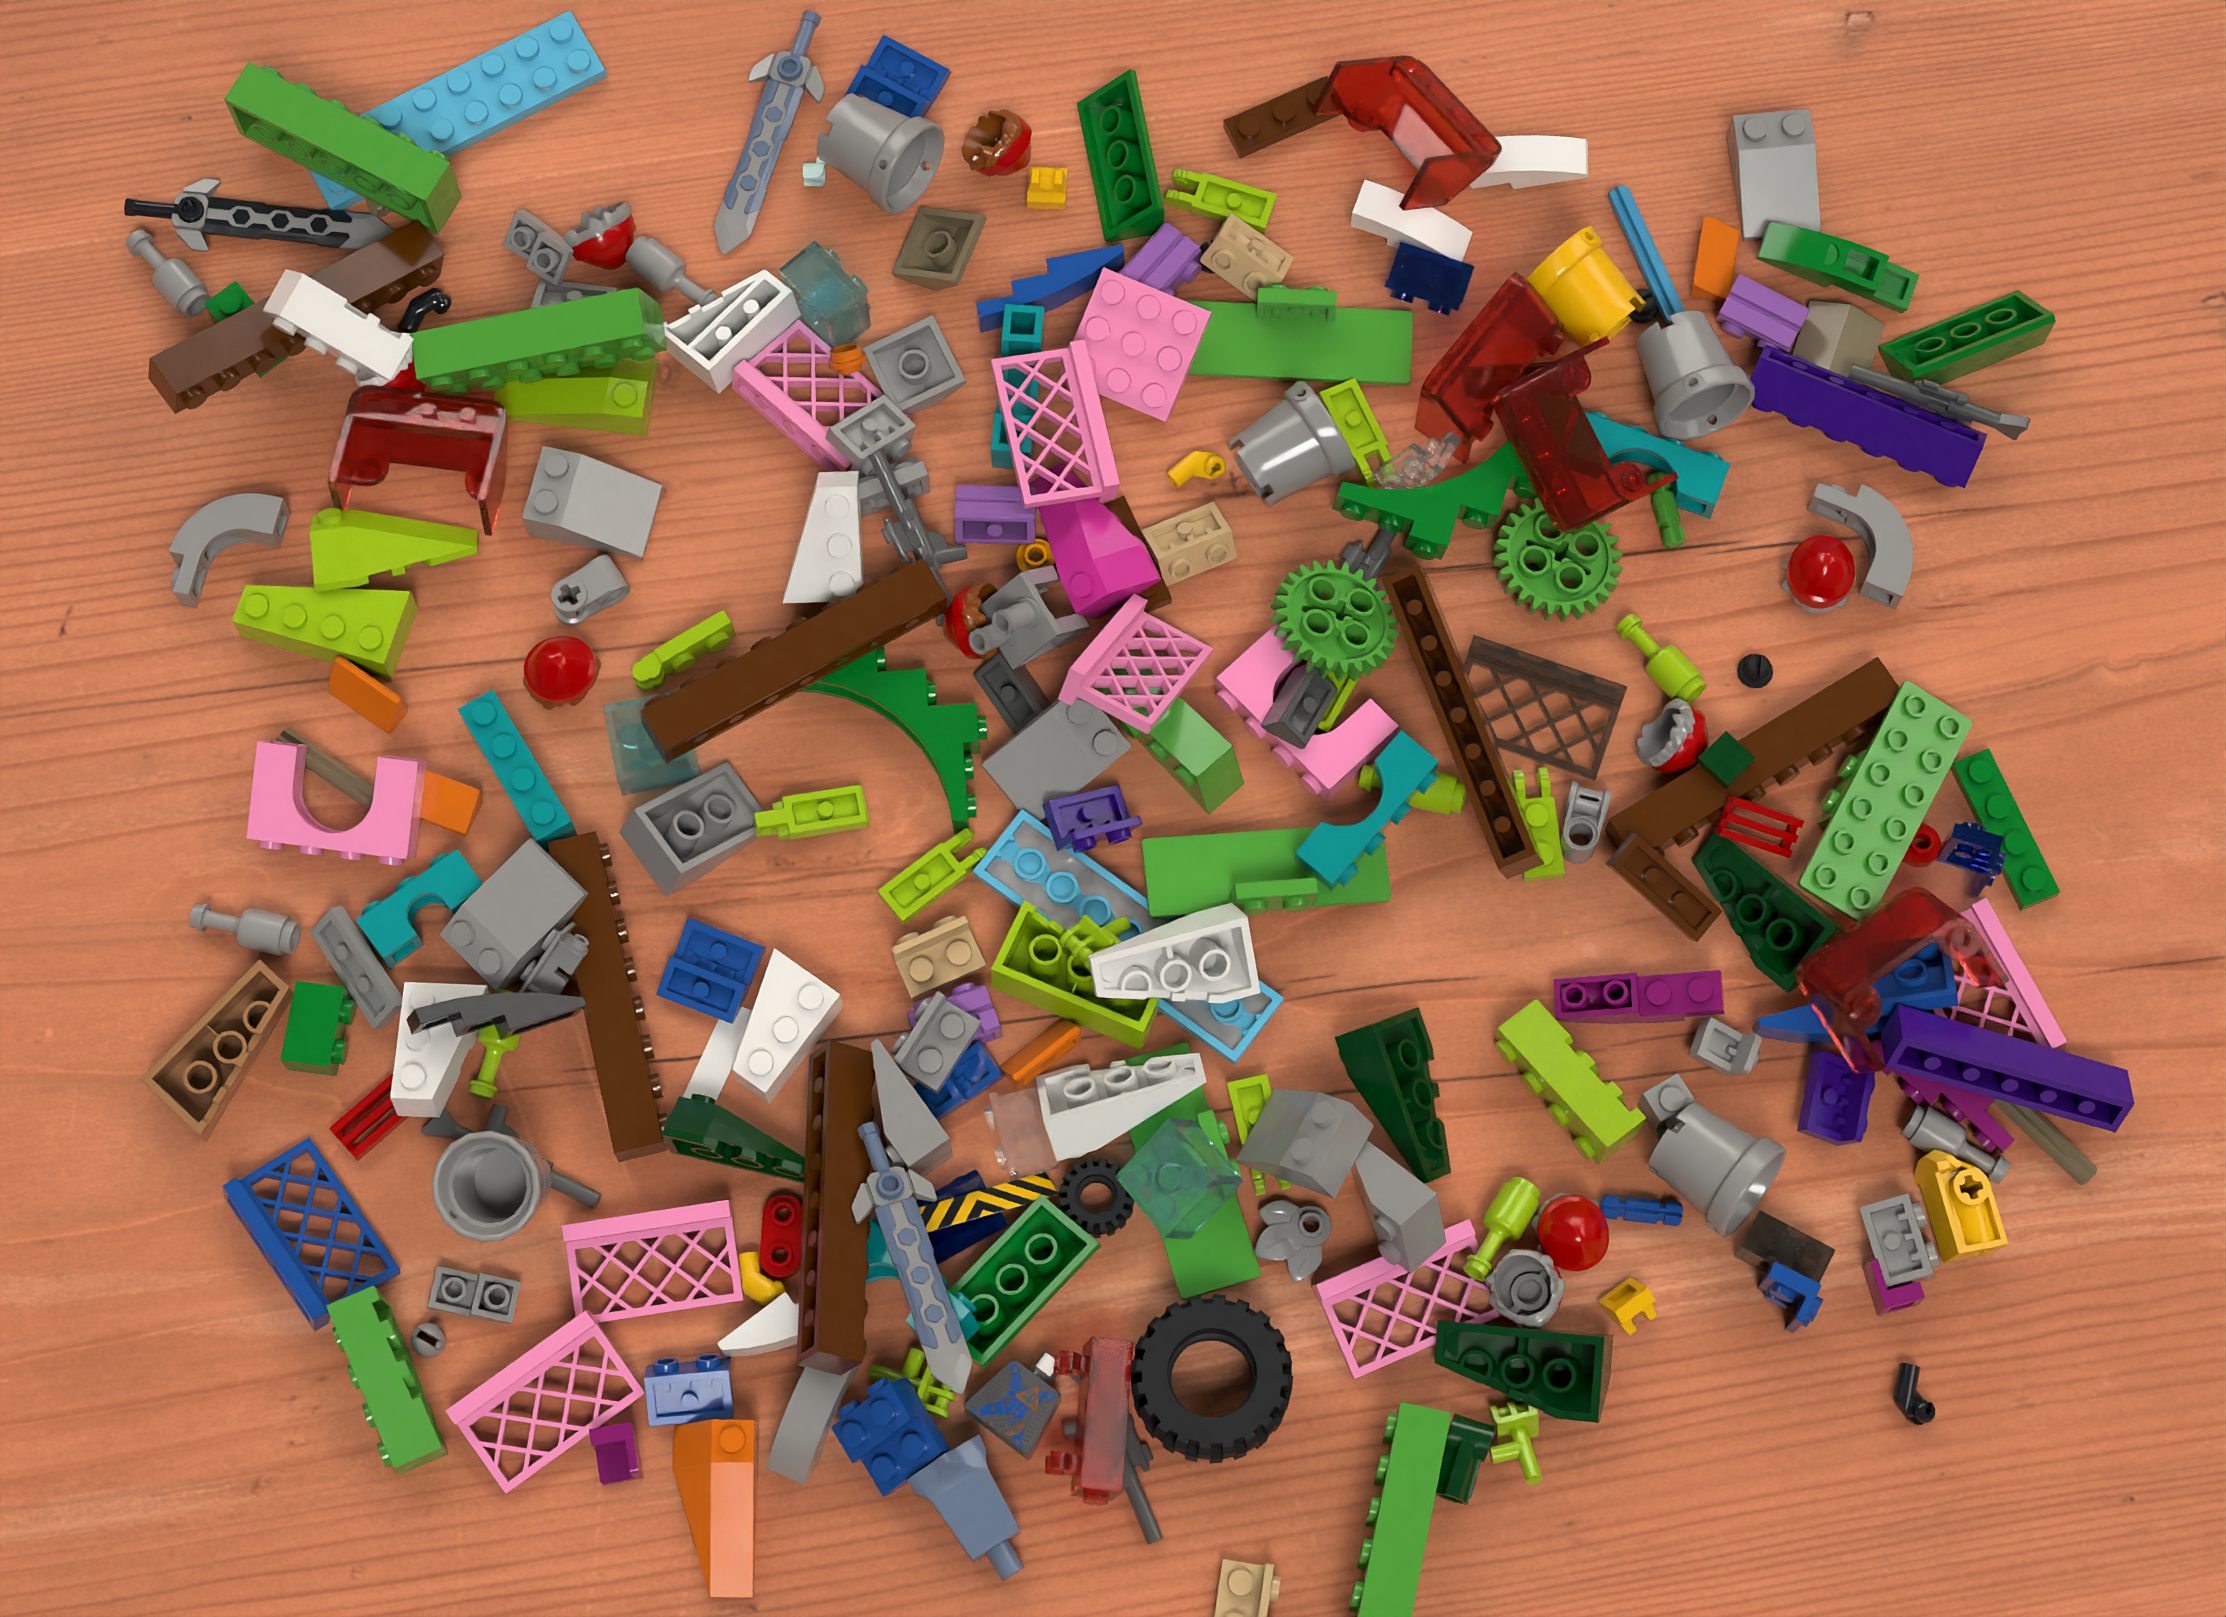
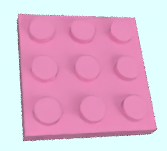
M1103 267L1073 341H1086L1098 394L1168 422L1213 313ZM1061 369L1059 374L1060 378L1064 375L1063 369Z

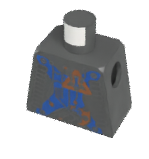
M1042 1352L1029 1370L1013 1359L964 1405L965 1413L1029 1461L1060 1405L1061 1394L1049 1385L1063 1366L1045 1352Z

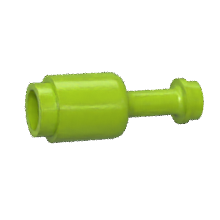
M1633 613L1626 616L1617 625L1616 631L1620 634L1619 637L1622 640L1629 638L1648 657L1649 662L1645 668L1647 675L1671 700L1679 698L1690 704L1697 699L1707 686L1702 680L1703 674L1675 645H1668L1664 648L1659 647L1641 628L1643 620L1640 617L1637 618Z
M1364 764L1361 771L1359 788L1366 789L1367 792H1371L1372 787L1381 788L1378 776L1373 769L1374 764ZM1435 771L1439 777L1424 795L1418 791L1408 802L1412 808L1448 816L1452 812L1461 814L1467 790L1463 781H1459V776Z
M503 989L496 990V993H515ZM495 1025L479 1030L478 1041L485 1045L486 1053L477 1080H470V1094L493 1100L494 1094L498 1091V1088L493 1086L501 1057L503 1053L514 1052L517 1049L522 1034L500 1040Z
M1512 1177L1509 1182L1501 1186L1483 1217V1226L1489 1233L1477 1254L1467 1256L1466 1264L1463 1267L1466 1274L1473 1279L1485 1281L1486 1277L1493 1272V1267L1490 1263L1503 1241L1509 1243L1518 1241L1539 1206L1538 1198L1540 1196V1191L1531 1182L1520 1177Z

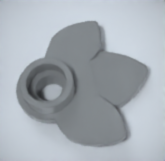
M1284 1200L1273 1201L1259 1210V1214L1269 1227L1263 1231L1258 1239L1255 1256L1270 1261L1287 1260L1288 1271L1293 1282L1309 1277L1319 1267L1322 1261L1321 1245L1328 1240L1331 1233L1332 1224L1328 1214L1319 1207L1305 1206L1299 1208L1291 1202ZM1306 1220H1314L1317 1222L1319 1229L1314 1233L1307 1232L1303 1227V1223Z

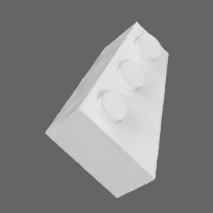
M288 269L284 271L262 310L275 318L272 323L273 326L291 336H294L295 332L306 338L304 342L306 347L323 356L327 352L337 358L336 366L355 376L358 371L391 380L414 340L405 333L390 331L379 323L381 319L371 313L367 316L347 303L346 298L305 274Z
M765 269L722 291V297L703 307H700L698 304L688 309V315L669 325L667 322L663 323L667 345L666 352L718 394L732 382L733 368L743 359L749 362L801 315L792 290Z
M775 948L732 1068L736 1081L768 1104L772 1102L843 1008L839 993Z

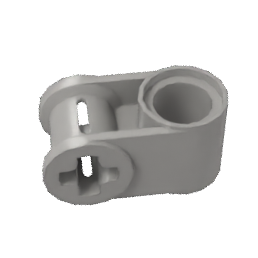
M602 555L594 558L583 568L568 577L558 581L551 591V599L554 604L556 617L561 623L578 625L601 610L620 602L628 595L631 588L608 555ZM570 598L571 601L577 602V603L574 604V605H571L568 601H566V602H564V601Z
M1576 781L1571 782L1564 810L1565 819L1560 836L1562 856L1566 861L1581 864L1587 862L1593 856L1602 825L1605 822L1612 790L1605 789L1601 792L1580 787ZM1574 834H1580L1588 840L1589 844L1578 846L1569 837Z

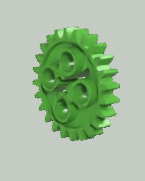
M1551 495L1547 505L1544 506L1543 502L1537 497L1534 499L1531 509L1524 503L1521 504L1517 511L1518 515L1511 513L1506 520L1507 526L1502 525L1497 535L1501 539H1498L1493 547V550L1500 554L1496 555L1493 565L1503 567V569L1499 571L1496 579L1497 581H1509L1504 594L1516 592L1519 595L1515 603L1517 607L1526 601L1530 603L1529 615L1532 616L1540 608L1543 609L1544 620L1548 621L1552 613L1557 612L1560 621L1565 622L1569 611H1571L1573 616L1579 620L1584 614V608L1593 614L1599 606L1598 602L1605 604L1610 597L1608 591L1613 592L1618 585V581L1615 578L1620 575L1623 567L1615 563L1619 562L1623 552L1613 550L1612 548L1619 541V537H1607L1606 533L1611 527V523L1599 525L1596 522L1600 515L1599 511L1592 513L1590 516L1585 514L1587 503L1583 502L1575 509L1572 508L1571 497H1567L1563 505H1558L1556 497ZM1545 528L1552 531L1555 538L1545 537L1540 529ZM1576 546L1587 548L1591 556L1580 554ZM1555 555L1561 558L1560 562L1554 559ZM1524 561L1534 562L1538 565L1540 571L1528 569ZM1560 579H1569L1574 583L1576 589L1566 588L1562 585Z
M1314 560L1308 569L1302 564L1299 565L1295 573L1289 572L1284 581L1281 582L1274 594L1276 597L1270 605V608L1275 611L1270 618V622L1279 625L1274 632V637L1286 638L1281 649L1283 651L1293 649L1296 652L1292 660L1294 663L1302 659L1306 660V671L1308 673L1316 666L1320 668L1321 678L1325 679L1329 671H1332L1338 682H1341L1346 673H1348L1353 681H1356L1361 673L1368 677L1375 667L1380 669L1394 650L1395 645L1393 643L1399 636V633L1394 630L1398 624V619L1390 616L1394 610L1392 604L1383 603V599L1387 595L1386 590L1376 592L1373 587L1377 580L1373 578L1367 582L1363 581L1362 569H1359L1354 575L1349 573V566L1346 562L1340 570L1335 568L1332 560H1328L1323 569L1317 560Z

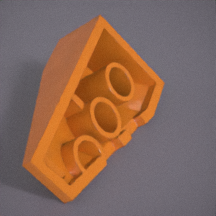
M712 1419L674 1426L672 1468L710 1598H754L759 1426L755 1420Z

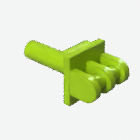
M1084 915L1077 925L1068 929L1062 935L1058 943L1062 947L1069 948L1072 951L1071 955L1076 959L1080 958L1085 963L1084 966L1090 970L1088 956L1121 943L1122 941L1118 936L1130 929V922L1126 917L1120 916L1100 928L1087 915Z
M910 1348L902 1372L875 1363L871 1366L868 1375L870 1380L877 1382L887 1377L892 1382L907 1377L928 1413L944 1419L948 1418L949 1412L946 1411L949 1401L954 1402L956 1395L952 1393L953 1390L943 1383L941 1388H939L941 1382L931 1375L928 1365L923 1378L918 1377L925 1358L923 1351Z
M1513 1401L1507 1402V1407L1497 1409L1495 1405L1490 1406V1417L1493 1426H1495L1498 1444L1497 1446L1489 1447L1492 1463L1497 1464L1518 1458L1526 1483L1528 1485L1539 1484L1543 1477L1530 1440L1532 1437L1539 1436V1415L1537 1409L1526 1403L1515 1405Z

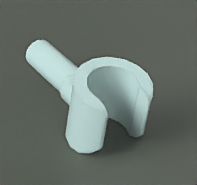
M819 156L816 159V163H803L804 186H823L825 184L826 163L820 160Z

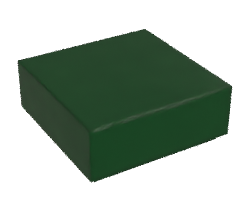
M1725 731L1698 757L1697 763L1723 788L1727 789L1754 763L1756 758Z

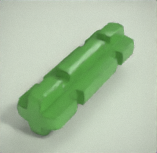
M1666 472L1653 473L1648 476L1646 483L1649 494L1653 495L1651 501L1658 527L1663 529V533H1661L1663 545L1669 549L1682 546L1686 536L1683 526L1679 525L1681 518L1674 493L1669 491V487H1671L1669 475Z

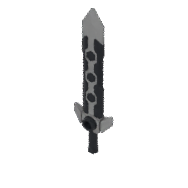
M205 178L183 188L184 193H179L175 197L174 204L142 201L134 198H126L124 204L125 216L171 219L177 236L191 250L201 252L209 251L202 236L203 233L360 250L395 232L378 217L371 214L328 209L314 210L268 205L263 202L211 197L219 187L220 181Z

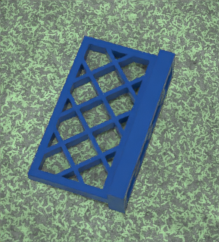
M310 1137L241 1180H238L236 1177L222 1186L225 1200L314 1332L328 1324L329 1318H331L326 1305L331 1303L322 1292L326 1276L349 1281L347 1293L338 1299L340 1300L373 1285L378 1288L400 1274L399 1267ZM308 1152L316 1164L313 1178L290 1175L292 1161ZM285 1166L283 1173L276 1172ZM320 1171L327 1181L318 1180ZM265 1178L281 1181L277 1201L259 1198L252 1186ZM287 1182L311 1186L306 1206L282 1202ZM316 1188L332 1190L336 1193L338 1201L335 1212L312 1208ZM342 1205L345 1206L349 1214L341 1213ZM265 1207L274 1208L273 1217ZM280 1210L304 1214L299 1234L280 1230L277 1225ZM310 1215L333 1219L329 1239L305 1235ZM339 1221L358 1225L361 1230L358 1245L334 1241ZM365 1237L373 1248L363 1246ZM288 1240L297 1242L295 1250ZM303 1243L327 1247L322 1268L303 1264L300 1259ZM332 1248L356 1253L351 1273L328 1269ZM361 1254L379 1257L387 1268L374 1277L357 1274ZM311 1274L320 1275L318 1284ZM355 1282L363 1283L353 1290Z

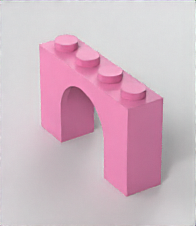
M1275 624L1216 678V698L1227 711L1232 713L1235 710L1245 720L1244 726L1257 740L1263 738L1274 748L1272 749V754L1285 768L1292 766L1302 776L1300 782L1308 792L1314 796L1320 794L1328 802L1362 770L1364 764L1368 765L1388 746L1397 735L1399 726L1370 698L1338 728L1325 734L1312 735L1304 749H1299L1264 730L1261 724L1273 705L1275 692L1295 668L1302 666L1306 662V660L1302 659L1294 663L1292 660L1296 652L1293 649L1286 651L1281 649L1286 638L1274 637V632L1279 626Z
M273 740L257 741L246 839L259 840L258 847L282 850L283 843L299 845L298 852L304 854L323 855V849L338 850L339 858L363 860V854L379 856L378 863L389 865H403V859L416 857L427 760L389 755L378 757L371 808L366 817L357 826L350 830L341 831L320 824L313 818L305 805L302 789L307 745Z

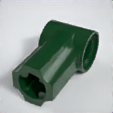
M1454 1413L1447 1434L1444 1449L1446 1452L1441 1465L1436 1490L1437 1496L1454 1503L1468 1505L1477 1480L1481 1462L1484 1463L1495 1426Z

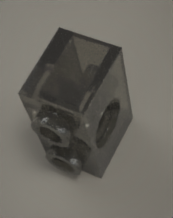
M1759 1210L1752 1220L1735 1257L1763 1272H1766L1774 1262H1777L1820 1283L1836 1249Z

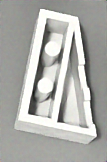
M859 471L818 472L786 583L783 603L831 602L835 599L844 601L855 595L856 590L864 584Z
M404 982L390 1095L398 1116L440 1117L461 1073L460 1068L469 1049L473 1048L477 1040L478 1032L475 1031L456 1038L450 1022L412 1035L406 1021L408 1016L416 1008L455 998L490 994L487 985Z

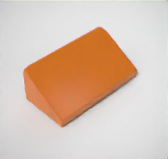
M1703 217L1690 297L1719 302L1726 301L1731 289L1739 230L1712 217Z
M336 657L328 684L330 694L386 733H392L408 713L402 698L344 657Z
M425 770L420 820L466 837L483 804L481 791Z
M1062 1018L1005 1061L1000 1068L1016 1090H1021L1035 1079L1036 1076L1040 1075L1081 1043V1030L1077 1025Z

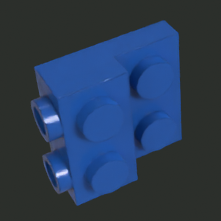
M1948 936L1864 947L1874 1017L1892 1015L1898 1004L1920 1011L1959 1006Z
M887 1377L877 1381L866 1390L869 1398L862 1404L859 1400H855L841 1408L837 1412L840 1420L831 1427L851 1462H863L883 1497L894 1493L907 1483L906 1480L951 1450L907 1377L892 1382Z

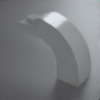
M1818 483L1807 511L1852 529L1861 537L1867 547L1869 569L1858 595L1896 610L1909 582L1913 567L1912 540L1902 516L1885 497L1863 484L1857 496L1854 497L1838 485Z
M259 493L226 496L207 504L183 524L169 550L176 564L180 566L176 567L173 571L171 589L181 605L197 608L209 568L215 558L227 548L241 543H255L275 548L281 547L291 513L283 498Z
M861 1364L841 1376L812 1368H804L778 1428L767 1462V1469L805 1485L821 1457L825 1440L838 1406Z

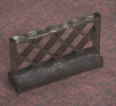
M1474 635L1464 663L1467 674L1469 676L1472 666L1476 665L1488 669L1496 683L1477 692L1476 696L1479 699L1499 689L1509 708L1491 718H1487L1483 710L1497 747L1595 781L1628 686ZM1497 673L1509 676V678L1501 681ZM1516 680L1527 682L1534 697L1513 706L1504 686ZM1536 686L1547 689V691L1539 694ZM1554 693L1565 695L1572 710L1552 719L1542 699ZM1574 699H1577V700H1580V701H1583V702H1586V703L1583 704V705H1581V706H1579V707H1577V705H1576ZM1537 702L1547 722L1526 732L1516 711ZM1594 705L1610 710L1606 725L1592 732L1589 731L1580 713ZM1512 714L1521 734L1508 741L1497 738L1491 724ZM1576 715L1585 735L1564 744L1555 724ZM1550 727L1559 748L1546 754L1536 751L1529 737ZM1603 733L1599 746H1597L1593 737ZM1524 739L1528 748L1515 743ZM1588 740L1595 753L1591 769L1574 764L1568 749ZM1562 752L1566 761L1553 756Z

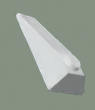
M1233 903L1189 914L1088 956L1094 992L1097 997L1143 1000L1147 997L1169 998L1171 1001L1185 1002V999L1206 1000L1208 1003L1222 1004L1261 993L1248 917Z
M1199 1053L1152 1057L1144 1065L1127 1066L1125 1060L1112 1061L1110 1069L1090 1070L1089 1064L1074 1065L1036 1076L1043 1122L1057 1161L1067 1158H1079L1088 1152L1098 1150L1207 1082Z

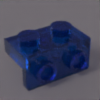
M1400 242L1389 278L1386 279L1384 287L1392 289L1390 297L1408 303H1413L1414 297L1429 301L1427 309L1449 316L1451 309L1461 311L1475 266Z
M1955 822L1942 842L1941 851L1936 861L1975 872L1970 894L1979 896L1985 886H1992L1995 876H1999L2002 871L2006 852L2000 849L2004 837L1986 832L1985 827L1977 823L1962 822L1960 824Z
M973 1170L966 1175L955 1178L948 1185L935 1191L937 1196L935 1202L920 1199L916 1200L919 1208L986 1189V1186L978 1170ZM997 1212L927 1232L934 1250L933 1255L936 1264L938 1265L1007 1227L1008 1225L1003 1214Z

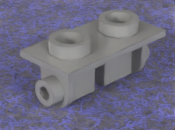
M571 922L561 931L557 928L553 929L541 945V948L546 952L540 961L534 959L520 977L525 983L518 993H526L528 991L531 993L558 995L561 993L569 979L560 973L558 968L560 967L569 975H572L583 958L588 954L587 946L589 941L582 935L575 934L573 936L570 934L576 925L574 922Z

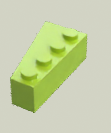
M245 585L232 622L242 638L334 663L337 656H342L364 672L392 680L418 606L411 591L342 588L316 592L315 587Z
M1024 899L991 968L990 987L1141 1050L1157 1017L1159 998L1147 997L1143 1000L1097 997L1094 992L1091 970L1084 966L1085 963L1080 958L1076 959L1071 955L1072 951L1069 948L1062 947L1058 943L1066 929L1054 920L1049 921L1036 911V907Z
M1537 999L1497 1028L1494 1037L1497 1041L1495 1048L1500 1056L1509 1064L1514 1062L1522 1071L1521 1080L1526 1088L1533 1095L1540 1094L1549 1105L1547 1112L1552 1120L1559 1127L1563 1128L1566 1126L1576 1138L1573 1140L1576 1149L1586 1160L1592 1158L1599 1166L1637 1137L1646 1120L1645 1115L1637 1107L1630 1112L1622 1099L1624 1094L1613 1081L1610 1083L1605 1081L1603 1083L1598 1078L1599 1071L1595 1061L1581 1049H1578L1576 1052L1572 1050L1570 1045L1573 1044V1040L1570 1034Z

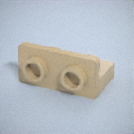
M1230 213L1213 242L1202 255L1200 262L1257 302L1258 287L1266 288L1269 285L1280 284L1294 257L1233 213Z
M1214 501L1141 530L1166 586L1237 558L1232 531Z
M955 916L943 918L933 925V930L921 935L918 932L907 934L898 939L896 946L891 948L892 959L912 1002L987 969L985 960L971 933L966 916L958 919Z
M1223 1559L1214 1617H1267L1269 1601H1278L1281 1576L1273 1575L1274 1564L1266 1563L1263 1566Z

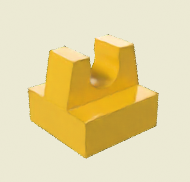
M1029 166L1027 208L1066 210L1068 168Z
M1632 1277L1626 1279L1597 1301L1604 1313L1630 1336L1637 1331L1632 1322V1318L1635 1315L1641 1313L1643 1317L1650 1321L1657 1317L1653 1302L1656 1300L1649 1288Z

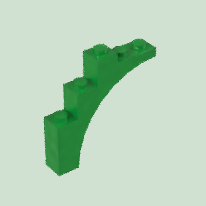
M1536 389L1521 423L1510 439L1489 459L1463 475L1435 485L1404 490L1376 489L1342 482L1332 509L1339 511L1343 517L1349 520L1362 521L1364 519L1376 523L1379 528L1389 533H1407L1403 548L1411 550L1413 555L1421 559L1433 560L1436 558L1441 560L1448 548L1456 518L1463 520V523L1470 528L1480 530L1488 528L1492 530L1499 517L1507 488L1513 490L1517 496L1525 499L1543 498L1550 486L1574 401Z
M884 647L876 649L799 691L847 699L875 711L899 727L922 750L937 773L949 803L954 833L970 828L969 818H977L975 794H967L966 780L974 779L973 756L969 754H981L980 740H988L986 716H978L977 703L932 706L937 705L935 681L927 682L926 668L886 671Z

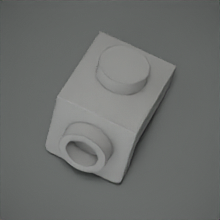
M1703 1017L1688 1055L1726 1076L1749 1074L1758 1062L1762 1037L1756 1033L1742 1034L1712 1017Z

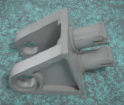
M1050 565L1019 573L982 603L978 610L985 615L986 621L984 623L986 626L977 628L969 634V644L975 653L981 655L999 647L1012 670H1015L1076 639L1086 632L1090 626L1083 615L1073 614L1055 619L1053 614L1049 612L1040 595L1049 590L1048 585L1061 581L1054 566Z

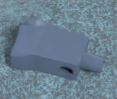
M980 1435L943 1454L906 1481L918 1497L927 1500L934 1506L971 1561L974 1563L987 1555L1001 1580L1004 1581L1024 1568L1009 1543L1010 1539L1020 1534V1528L988 1470L986 1463L987 1450Z

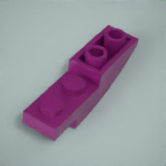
M1721 970L1639 977L1636 973L1554 979L1557 1021L1602 1024L1663 1023L1685 1021V1017L1725 1014Z
M1875 1039L1869 1045V1048L1875 1053L1870 1060L1885 1075L1888 1076L1893 1071L1905 1083L1900 1089L1916 1105L1924 1101L1930 1107L1942 1095L1947 1100L1942 1107L1959 1123L1964 1119L1969 1121L1977 1129L1972 1136L1990 1153L1996 1148L2002 1154L2015 1141L1985 1111L1996 1100L1995 1098L1886 1068L1881 1040Z

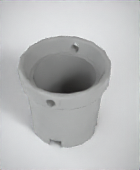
M850 93L835 105L825 120L833 125L829 136L820 132L818 137L817 153L819 159L867 191L872 202L882 210L892 215L906 211L926 191L938 170L945 141L942 127L920 116L913 118L905 116L861 94L857 96L854 93ZM927 162L930 164L929 170L926 169Z
M1690 310L1670 315L1673 324L1662 330L1658 322L1654 323L1639 336L1635 344V349L1639 355V360L1655 402L1654 418L1658 430L1664 437L1673 438L1678 441L1697 439L1719 431L1739 418L1749 408L1755 398L1754 384L1747 373L1734 364L1713 330L1712 325L1709 324L1705 314ZM1712 419H1717L1715 424L1709 423Z
M1304 381L1296 382L1284 392V399L1239 434L1226 441L1230 451L1237 446L1240 447L1236 451L1239 458L1235 461L1257 496L1261 497L1267 492L1270 496L1265 498L1264 502L1267 508L1330 475L1339 477L1356 467L1351 450L1333 418L1314 391Z
M1694 1101L1676 1117L1682 1122L1678 1123L1672 1131L1667 1129L1650 1157L1648 1165L1651 1167L1649 1170L1663 1179L1705 1215V1224L1725 1238L1733 1234L1744 1223L1764 1197L1784 1162L1786 1149L1783 1145L1768 1137L1759 1139Z
M495 1131L469 1133L451 1143L437 1161L432 1178L434 1204L444 1223L460 1236L479 1242L504 1240L523 1229L536 1213L538 1207L542 1206L547 1200L552 1184L548 1162L546 1159H542L540 1153L535 1150L536 1147L530 1142Z

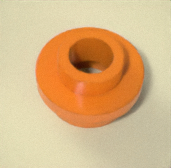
M846 343L836 346L829 351L831 358L828 360L830 369L838 370L839 374L846 375L861 370V364L866 362L868 358L866 352L861 350L859 343Z

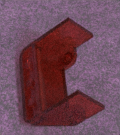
M1407 55L1337 62L1311 109L1315 116L1342 113L1348 119L1349 125L1360 132L1381 130L1419 170L1399 204L1403 211L1448 204L1493 166L1502 151L1500 142L1431 69L1417 58Z
M1514 272L1432 369L1421 387L1414 428L1463 464L1469 460L1472 443L1476 439L1480 442L1483 441L1495 424L1491 420L1494 408L1537 355L1543 357L1548 352L1554 356L1565 340L1566 335L1563 334L1564 324L1529 280Z
M1607 336L1499 390L1494 397L1495 412L1550 521L1556 529L1563 533H1573L1679 479L1675 471L1648 485L1642 471L1635 464L1622 462L1612 467L1576 395L1587 390L1591 383V371L1584 357L1609 344L1610 341Z
M375 385L358 388L350 397L327 480L334 508H338L341 511L346 510L353 485L374 486L382 482L388 474L391 463L466 472L465 488L467 493L472 498L478 500L484 534L493 536L505 488L508 419L505 408L499 402L487 399Z
M1913 887L1901 891L1805 957L1797 966L1796 981L1799 988L1855 1074L1879 1072L1886 1067L1864 1033L1866 1029L1878 1021L1882 1012L1880 997L1872 984L1934 941L1946 957L1960 961L1977 989L2004 985L2009 981L2006 973L1975 925L1925 888Z

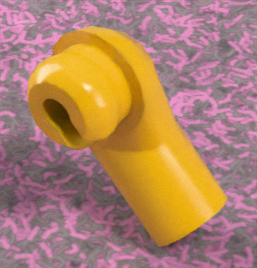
M1193 451L1165 474L1169 482L1174 487L1179 488L1191 477L1216 479L1222 476L1226 470V463L1217 454Z
M746 1252L738 1255L742 1290L748 1297L763 1306H767L786 1292L783 1283L780 1281L773 1282L761 1274L758 1252Z

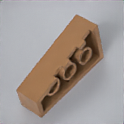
M259 959L140 1080L207 1142L293 997L292 990Z

